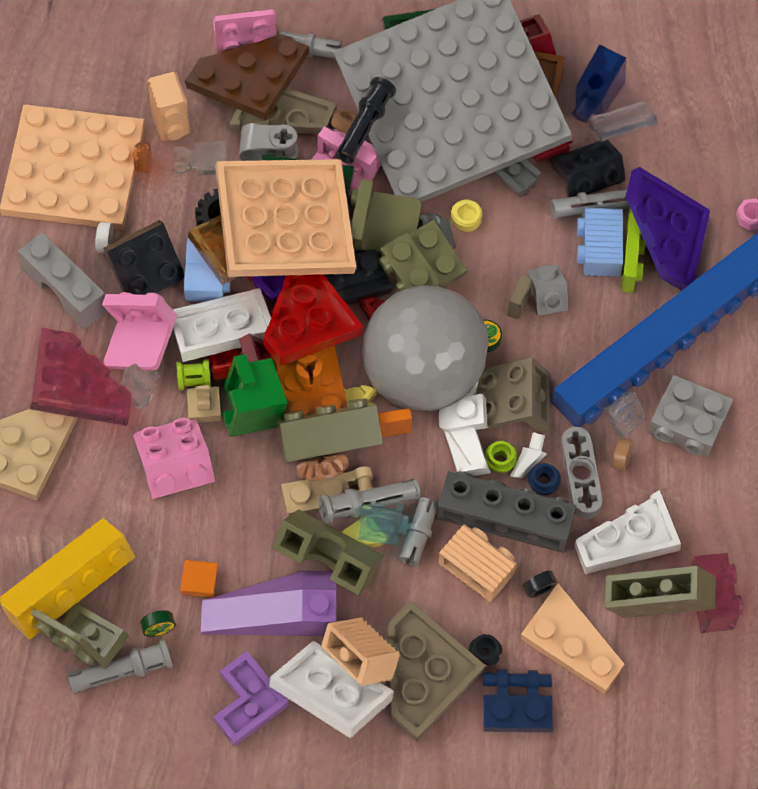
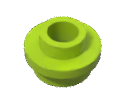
M497 441L487 447L485 458L490 470L497 473H505L515 466L517 453L509 443ZM497 455H503L506 458V460L504 462H499L495 459V457Z

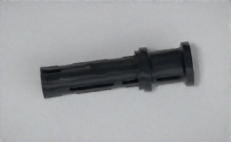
M374 77L370 82V90L366 97L360 99L358 103L359 112L335 152L336 157L341 159L342 162L347 164L354 162L374 122L383 117L385 105L390 98L395 96L396 88L387 79Z

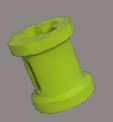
M209 359L203 360V363L183 365L182 362H176L179 391L191 386L209 385L211 387Z

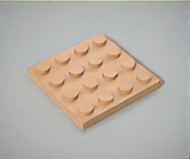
M23 105L0 204V214L3 216L98 227L100 222L113 223V229L124 230L145 127L144 119Z
M341 159L217 161L216 177L228 277L355 273L356 262Z

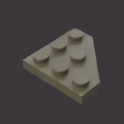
M410 601L388 623L387 628L388 644H391V647H395V650L399 651L400 655L393 678L390 680V689L394 691L393 700L391 701V720L417 742L486 670V665Z

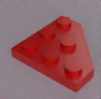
M324 274L286 275L282 290L275 303L271 320L264 333L263 345L278 366L359 337L363 333L364 326Z

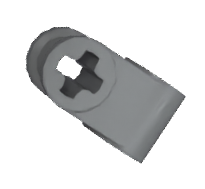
M246 124L241 129L239 158L242 161H262V155L284 157L282 151L285 150V158L297 159L299 155V148L296 144L297 132L289 125ZM283 133H286L287 139H284Z

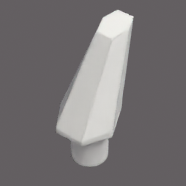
M532 433L529 448L523 447L510 477L523 478L546 456L547 453L542 452L545 435Z

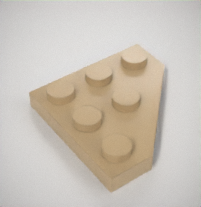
M45 402L1 419L0 487L37 501L78 419L77 413Z

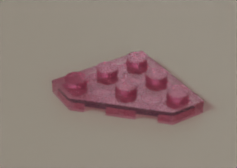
M41 328L30 410L127 426L132 393L124 385L119 386L111 378V371L95 355L90 356L81 347V340L74 333Z

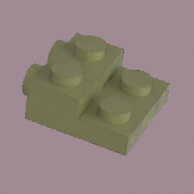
M434 219L410 234L406 232L380 248L381 258L378 259L379 263L387 275L392 273L398 281L395 284L398 292L419 285L445 288L467 274V269Z

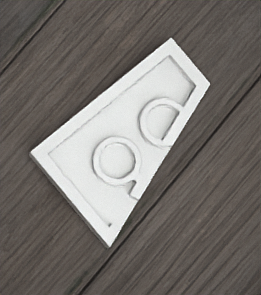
M660 490L650 495V499L637 506L635 504L628 508L624 515L614 521H606L575 540V549L585 574L677 552L681 548V542Z

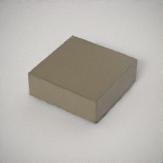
M521 275L509 300L507 316L517 320L520 318L531 294L532 279Z

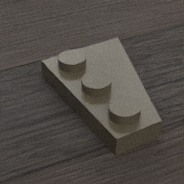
M286 88L267 120L236 108L229 123V131H241L244 125L256 123L261 125H289L295 129L297 134H319L324 126L329 129L333 114L337 110V104Z

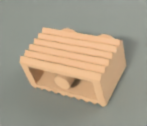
M170 72L149 78L148 89L151 114L153 115V120H155L160 140H178L188 135L190 128L187 100L177 73Z
M464 524L445 547L441 549L438 563L455 575L456 578H459L461 582L475 590L477 594L486 598L488 602H492L514 576L517 563L514 562V556L503 547L497 549L490 544L488 537L483 531L476 527L471 530Z
M363 617L329 623L321 645L362 687L365 684L369 686L371 683L374 685L376 682L379 684L381 681L383 683L386 680L390 681L393 678L400 656L399 651H396L395 647L387 644V640H383V636H379V633L374 628H371V625H367V621H363Z

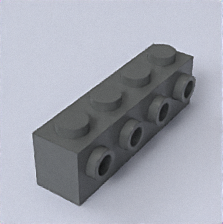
M448 471L438 503L437 519L461 526L465 524L472 529L476 527L483 532L564 553L576 505L570 504L564 498L540 496L530 489L523 488L518 490L506 487L504 483L497 480L484 481L476 479L467 472L459 471L454 473Z

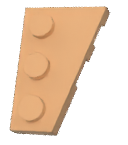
M559 583L520 636L521 640L603 694H606L624 667L623 661Z

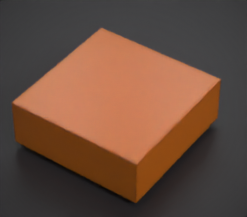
M399 409L378 414L382 437L411 433L412 416L410 409Z
M185 560L180 588L181 595L214 597L218 563Z

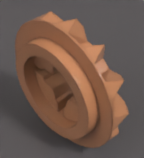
M342 453L304 459L296 466L298 477L305 478L308 481L326 480L342 474L349 467V461L346 455Z

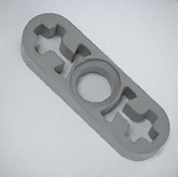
M571 427L564 432L561 441L571 504L576 505V516L582 519H592L599 514L603 501L592 440L589 432L584 428ZM572 438H577V441L581 443L580 456L575 457L576 451L574 444H571ZM577 466H584L589 469L591 475L587 479L580 480L573 475L572 470ZM588 488V500L593 502L591 508H586V505L582 503L583 489Z

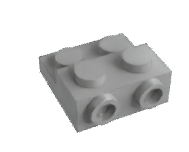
M673 375L652 418L648 433L654 435L661 442L679 445L690 454L709 457L733 399Z

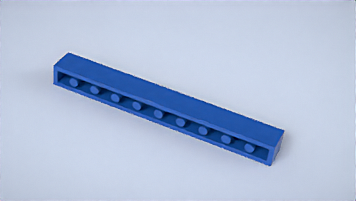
M758 232L555 387L551 403L574 427H581L585 423L588 425L594 423L601 416L604 408L608 405H617L631 387H640L649 378V373L657 367L659 369L666 367L673 359L675 353L680 349L682 351L689 349L695 343L696 337L702 332H711L720 322V318L725 314H734L743 304L742 301L747 297L751 296L753 298L757 296Z

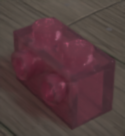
M728 553L694 556L691 566H699L716 576L715 609L697 611L700 633L734 630L739 616L743 615L741 596L736 595L734 584L737 583L735 565L729 563Z

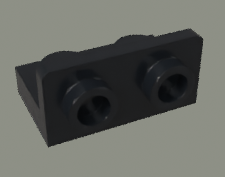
M607 138L551 158L553 169L565 182L568 198L576 197L578 193L585 192L587 195L625 181L623 155Z

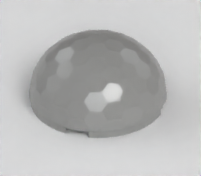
M430 285L409 287L392 295L377 308L370 318L365 329L362 346L364 368L376 391L392 404L403 409L435 411L456 403L476 385L486 366L485 360L489 338L485 323L478 310L470 301L457 292Z

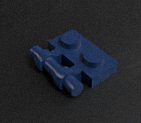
M497 670V673H483V686L496 687L497 694L483 696V732L552 733V696L538 695V687H552V674H538V670H527V673H508V670ZM508 687H527V695H508Z

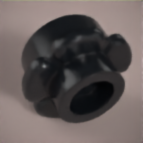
M482 634L471 641L469 652L483 664L493 666L500 659L499 655L502 654V645L494 636ZM486 648L489 652L485 654L482 650Z

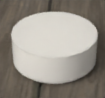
M100 222L96 231L95 248L98 253L106 254L104 247L112 244L113 223Z

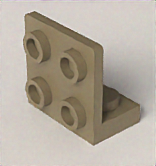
M532 357L484 369L478 381L476 394H483L486 398L488 428L485 429L524 421L538 433L550 431V372Z

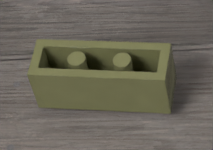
M367 398L348 401V407L338 409L335 408V404L316 407V413L306 415L303 414V410L284 413V419L277 420L283 457L286 462L383 444L377 405L373 402L368 403Z
M699 566L606 575L605 609L623 618L714 610L716 576Z

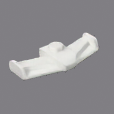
M478 382L459 401L439 410V427L445 433L457 472H467L473 476L491 473L476 431L488 428L486 398L483 394H476Z

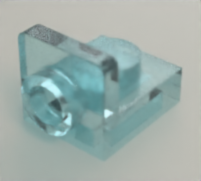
M397 503L396 509L363 504L358 540L398 546L400 534L406 535L409 515L403 514L404 504Z

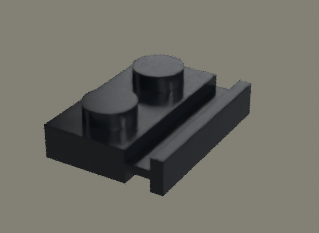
M376 249L354 254L356 262L354 274H324L347 305L360 302V300L390 294L394 288L392 284H389L388 275L379 263L378 259L380 257Z

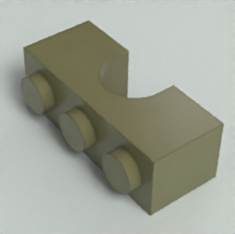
M299 509L283 520L272 546V549L300 564L305 560H316L324 563L333 570L330 577L331 581L358 596L373 583L384 559L383 554Z

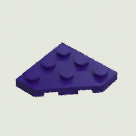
M638 167L631 171L625 197L660 278L682 291L695 281L710 209L643 168Z

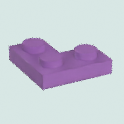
M248 651L220 670V676L238 696V699L216 714L213 719L235 747L289 707V701L285 696L269 687L270 678Z

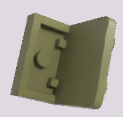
M361 179L359 189L353 188L350 207L355 208L353 218H349L354 250L366 252L376 249L380 255L381 247L406 232L410 234L417 230L422 208L421 201L416 198L375 192L373 181Z
M75 604L61 623L35 608L30 613L38 622L35 627L44 635L52 638L50 642L65 653L69 649L75 652L74 656L89 667L95 663L106 669L129 637L123 629L79 604Z

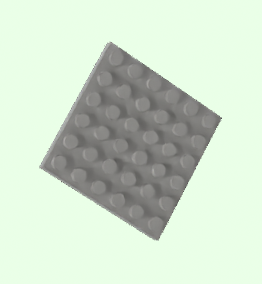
M456 0L333 51L358 112V103L362 97H366L370 90V82L374 77L385 78L396 88L395 96L390 98L384 107L385 114L374 122L368 134L394 195L416 198L423 202L573 140L568 124L510 0Z

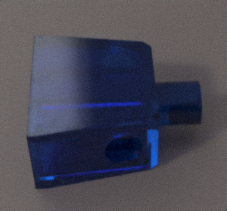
M602 45L598 46L575 89L576 107L572 115L577 120L587 123L592 114L599 117L604 116L625 84L626 57Z

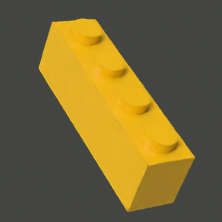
M102 518L0 597V606L9 621L31 640L40 632L35 627L38 622L30 615L34 608L56 620L136 556L125 536L107 520Z

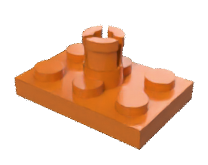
M335 345L278 366L275 361L278 370L277 374L288 402L284 413L303 410V414L306 415L316 413V407L335 404L336 409L348 407Z

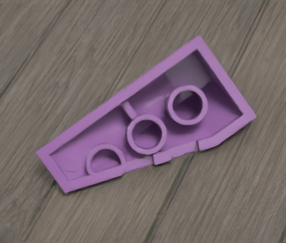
M301 571L202 600L201 634L324 636L327 625L336 622L337 584L330 580L333 571Z

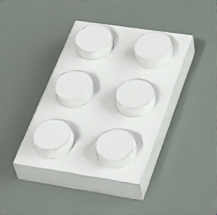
M258 288L173 309L177 314V318L172 330L182 360L185 362L241 348L239 339L249 333L263 340L271 317L262 292Z
M312 641L270 677L269 687L349 738L355 735L393 700L394 693L392 689L377 682L374 685L371 683L369 686L365 684L362 687L315 641Z

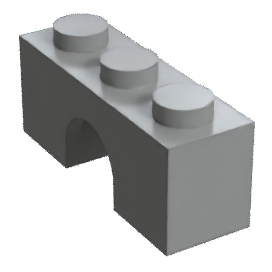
M43 232L18 250L22 270L42 290L49 286L61 301L63 310L83 330L107 312L102 306L105 293Z

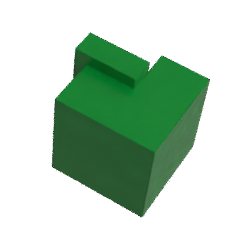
M246 354L234 356L224 385L231 410L222 413L229 437L277 428V420L282 419L288 402L272 358L249 362Z

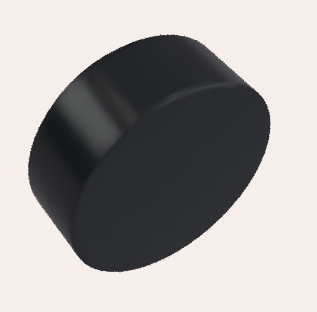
M545 571L527 580L522 587L527 597L534 598L554 588L557 580L552 571Z

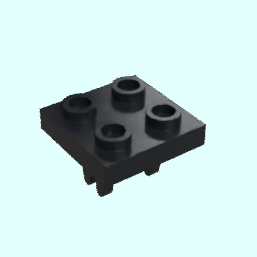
M160 220L104 247L122 292L133 295L157 293L185 277L165 225Z

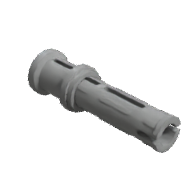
M412 478L407 481L359 492L356 489L350 488L346 489L343 494L330 497L323 494L318 498L319 511L323 522L327 525L331 524L334 519L351 516V518H357L365 510L413 499L417 500L420 498V488L417 480Z
M165 639L160 640L157 645L141 650L137 647L132 648L129 651V655L112 660L106 669L96 664L81 670L68 672L67 675L73 694L133 675L143 678L146 677L147 672L167 667L168 670L172 669L173 665Z

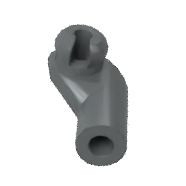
M430 212L420 215L418 228L434 219L452 248H456L448 219Z

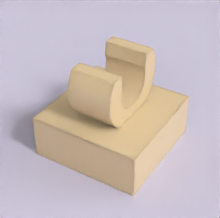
M209 385L187 389L188 418L190 420L196 419L197 423L221 421L219 386L209 387Z

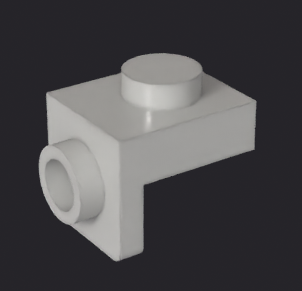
M542 265L537 269L527 270L528 278L532 279V290L535 295L538 315L567 311V282L559 266Z

